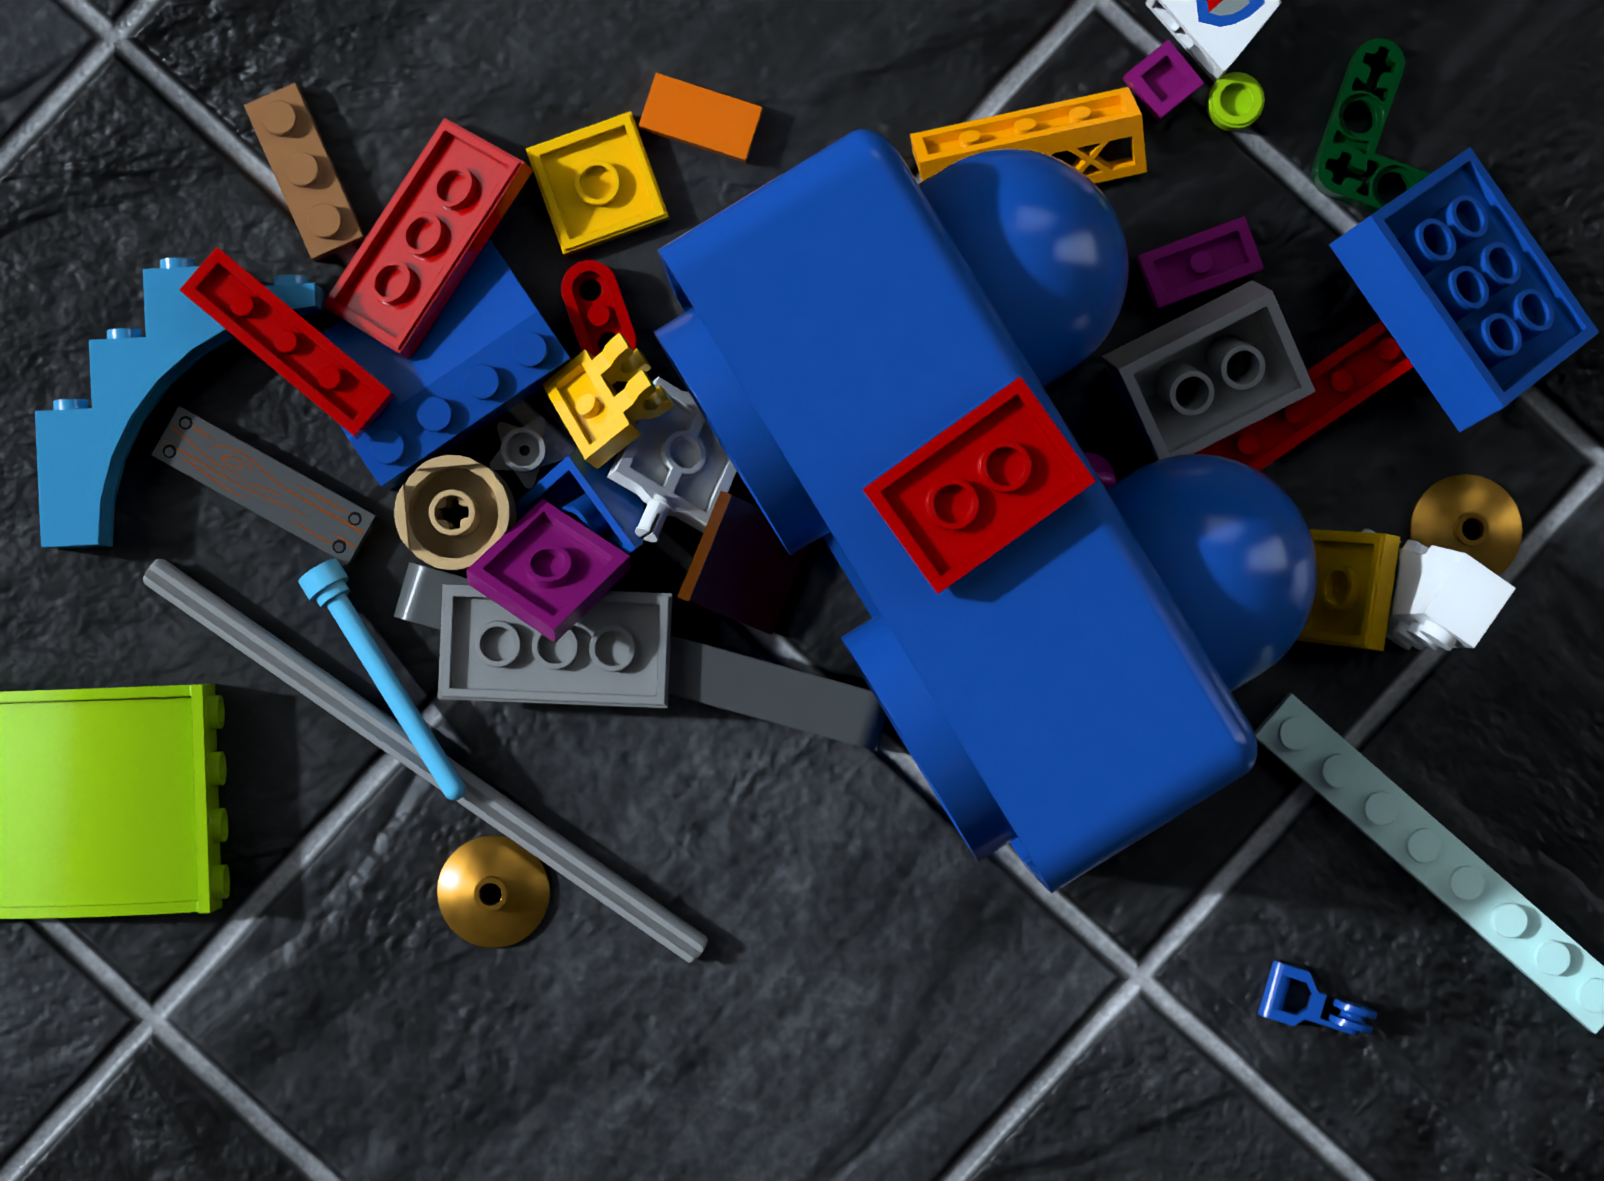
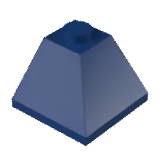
M578 449L565 457L515 503L516 514L521 519L538 502L544 499L628 555L632 554L643 544V536L638 537L635 534V529L638 527L644 513V502L637 494L607 477L617 454L599 469H596L584 459Z

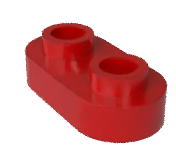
M594 260L581 261L571 266L562 279L561 293L581 352L586 349L591 355L596 357L602 352L599 348L601 338L607 334L617 335L618 333H621L626 338L634 351L637 348V337L613 272L605 264ZM587 282H597L600 284L601 294L596 300L587 301L581 297V289Z

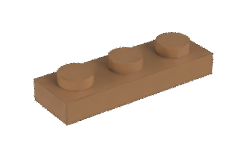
M292 83L245 104V110L311 259L315 262L364 241L366 237L299 86L296 83Z

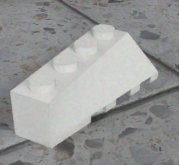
M1365 528L1362 531L1368 533H1375L1373 530ZM1408 539L1403 548H1399L1386 637L1406 650H1410L1412 646L1419 650L1428 647L1435 651L1437 648H1444L1448 651H1451L1452 648H1475L1516 588L1466 553L1434 545L1428 548L1418 541Z

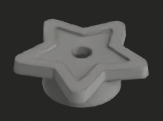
M537 417L524 427H517L502 421L497 424L501 448L490 462V468L493 470H513L526 488L533 487L540 467L562 459V454L545 441V419L543 417ZM524 445L530 448V453L527 456L520 454V448Z

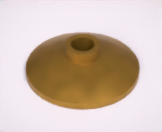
M1469 474L1455 475L1436 482L1420 496L1410 517L1409 538L1410 540L1418 541L1428 548L1434 545L1466 553L1500 576L1511 565L1519 551L1522 540V521L1514 500L1500 485L1482 476ZM1467 519H1473L1479 525L1480 532L1474 540L1467 539L1462 533V525Z
M488 835L478 837L460 846L444 864L437 886L439 908L448 926L465 941L486 948L510 946L529 936L544 918L550 899L548 874L539 858L507 836ZM493 883L500 888L502 896L498 903L490 904L484 901L481 890L485 884Z

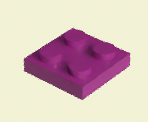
M542 499L466 570L467 582L470 586L556 643L631 570L628 554Z

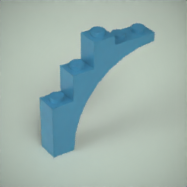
M165 258L160 260V268L143 269L146 337H142L141 329L117 328L106 331L107 339L89 340L92 408H88V400L61 399L53 401V410L35 411L41 548L113 547L115 501L126 459L144 421L174 382L203 356L235 338L179 290L199 268V266H195L194 259ZM279 275L274 277V285H265L267 289L300 316L326 313L325 307L322 306L325 301V290L315 283H308V276Z

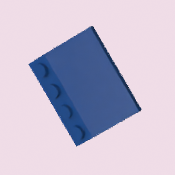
M1471 147L1329 244L1459 433L1507 406L1599 333Z
M490 238L410 360L343 319L321 333L395 395L359 439H356L341 426L348 440L380 487L388 490H393L405 482L415 469L425 461L443 456L543 388L542 384L572 360Z

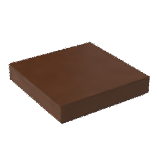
M720 491L678 598L772 635L808 546L790 556L759 506Z

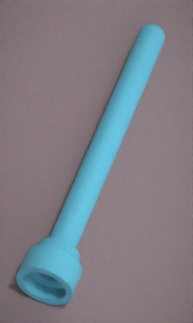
M333 558L312 568L298 581L310 602L317 601L321 608L327 607L445 797L453 801L461 799L466 791L464 782L347 597V594L350 592L346 584L349 577L337 558Z

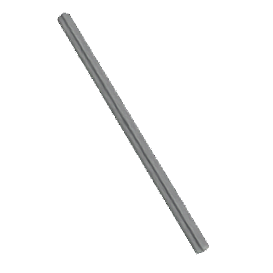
M156 559L149 566L143 577V583L441 790L398 721L168 561ZM449 758L466 787L464 796L455 801L688 963H694L699 958L708 943V939L704 934Z

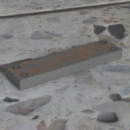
M180 406L177 408L152 453V456L347 565L353 563L378 518L372 512Z

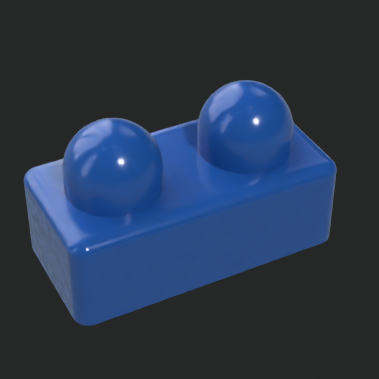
M857 129L657 250L671 289L685 313L655 330V336L789 555L795 554L823 537L872 617L843 635L841 640L924 778L978 862L1010 843L1024 866L1052 894L1238 780L1252 769L1257 757L1256 737L1252 726L1231 692L1275 665L1289 651L1304 629L1313 607L1317 587V558L1314 543L1301 512L1285 491L1265 474L1233 459L1204 454L1178 455L1147 464L1108 488H1105L1043 388L1077 367L1096 351L1114 326L1122 308L1127 289L1129 263L1123 229L1110 202L1087 176L1063 160L1048 154L1026 149L1009 148L979 152L962 158L918 184L898 150L887 138L873 130ZM1021 376L1096 482L941 593L936 594L862 489Z

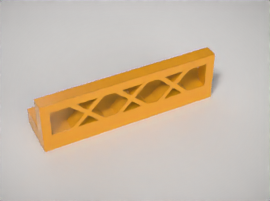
M1129 87L910 134L912 152L920 173L921 182L962 158L979 152L1009 148L1032 150L1050 156L1054 153L1068 150L1078 156L1071 166L1082 172L1094 184L1147 172L1142 113ZM1130 137L1131 157L1106 161L1098 156L1109 141Z

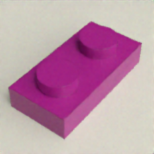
M1245 216L1140 254L1136 258L1155 310L1259 273L1264 269Z

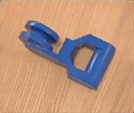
M1273 960L1257 1014L1291 1026H1295L1305 1019L1359 1036L1360 1032L1372 1034L1374 1027L1366 1024L1365 1020L1366 1018L1376 1019L1378 1012L1355 1002L1334 998L1332 1005L1341 1010L1340 1014L1330 1013L1328 1019L1323 1018L1321 1013L1327 995L1317 990L1309 970ZM1292 978L1305 982L1311 993L1307 1007L1297 1013L1283 1009Z

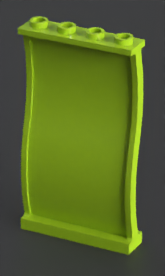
M215 683L0 691V919L111 917L199 912L201 914L211 913L222 908V899H227L230 893V872L227 864L221 865L220 842H226L228 837V815L225 808H219L218 785L225 784L227 767L224 752L217 751L216 729H222L224 726L225 708L222 695H215Z

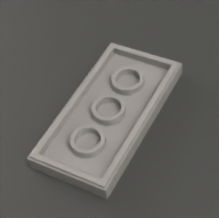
M443 584L438 699L668 708L673 594L608 591L576 624L554 643L472 586Z

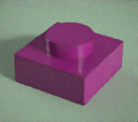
M1169 39L1123 77V81L1157 122L1204 84Z

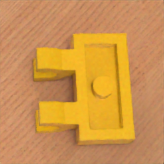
M621 333L614 336L596 357L585 349L542 384L584 459L596 469H599L641 435L640 430L635 424L638 419L659 417L674 406L666 390L660 385L655 387L646 373L651 369V366L643 353L637 348L633 351ZM617 381L628 382L625 389L617 394L613 384Z

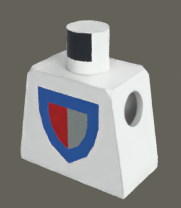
M1147 0L1145 4L1215 83L1217 79L1225 74L1282 2L1281 0Z

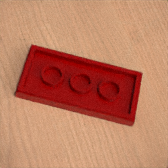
M444 118L322 306L410 360L533 172V169L522 160Z

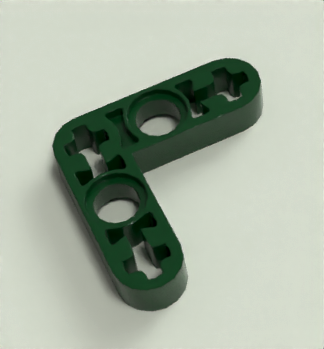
M1375 38L1368 40L1352 56L1315 157L1311 174L1314 185L1322 194L1371 213H1375L1387 204L1381 200L1377 191L1378 182L1381 177L1395 175L1403 180L1408 190L1431 174L1375 154L1405 65L1403 52L1397 44L1389 39ZM1376 53L1383 55V65L1389 68L1390 72H1383L1377 78L1371 93L1353 91V84L1359 89L1366 85L1371 72V67L1363 63V60H1370ZM1374 94H1382V100ZM1362 104L1369 109L1373 122L1368 132L1354 133L1346 127L1343 113L1348 105ZM1339 157L1347 160L1345 169L1359 176L1367 172V166L1374 168V172L1365 183L1364 195L1357 193V189L1363 183L1362 181L1345 178L1339 185L1333 183V172L1325 169L1326 164L1332 165Z

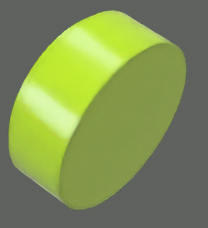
M1231 72L1216 80L1207 94V114L1211 121L1223 130L1232 132L1244 130L1250 127L1263 111L1265 103L1263 89L1255 78L1246 73Z

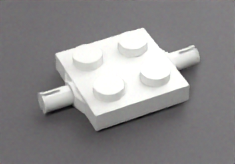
M657 377L652 382L655 387L660 385L666 390L674 406L659 417L652 419L640 418L635 422L641 435L617 454L607 476L609 479L637 494L647 504L638 527L635 529V534L638 537L645 534L643 540L649 542H657L667 516L676 517L704 533L720 491L728 493L737 472L690 393L678 389L660 377Z

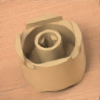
M460 455L435 457L425 461L416 468L399 490L394 508L397 532L407 548L428 565L457 572L466 571L516 524L517 519L514 497L503 478L488 466ZM457 499L459 505L469 508V516L461 519L460 528L456 529L454 523L444 520V511L452 510L454 500Z

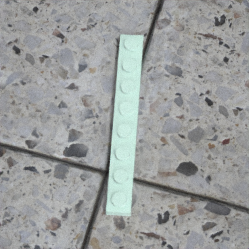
M1288 693L1254 731L1256 740L1588 1031L1597 1034L1604 1026V966L1297 697Z

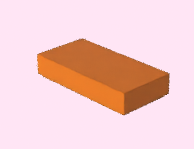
M655 73L638 126L640 130L746 164L763 107Z

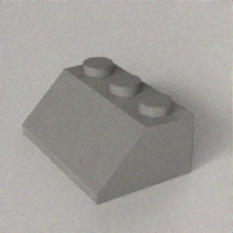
M1253 280L1101 356L1125 409L1157 461L1178 455L1194 454L1316 392L1273 291Z

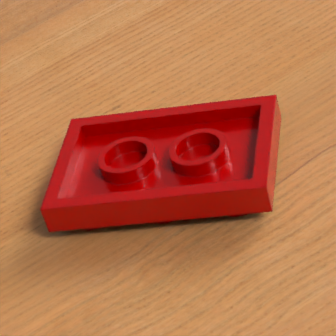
M1020 376L864 487L862 491L934 592L939 594L1096 481Z

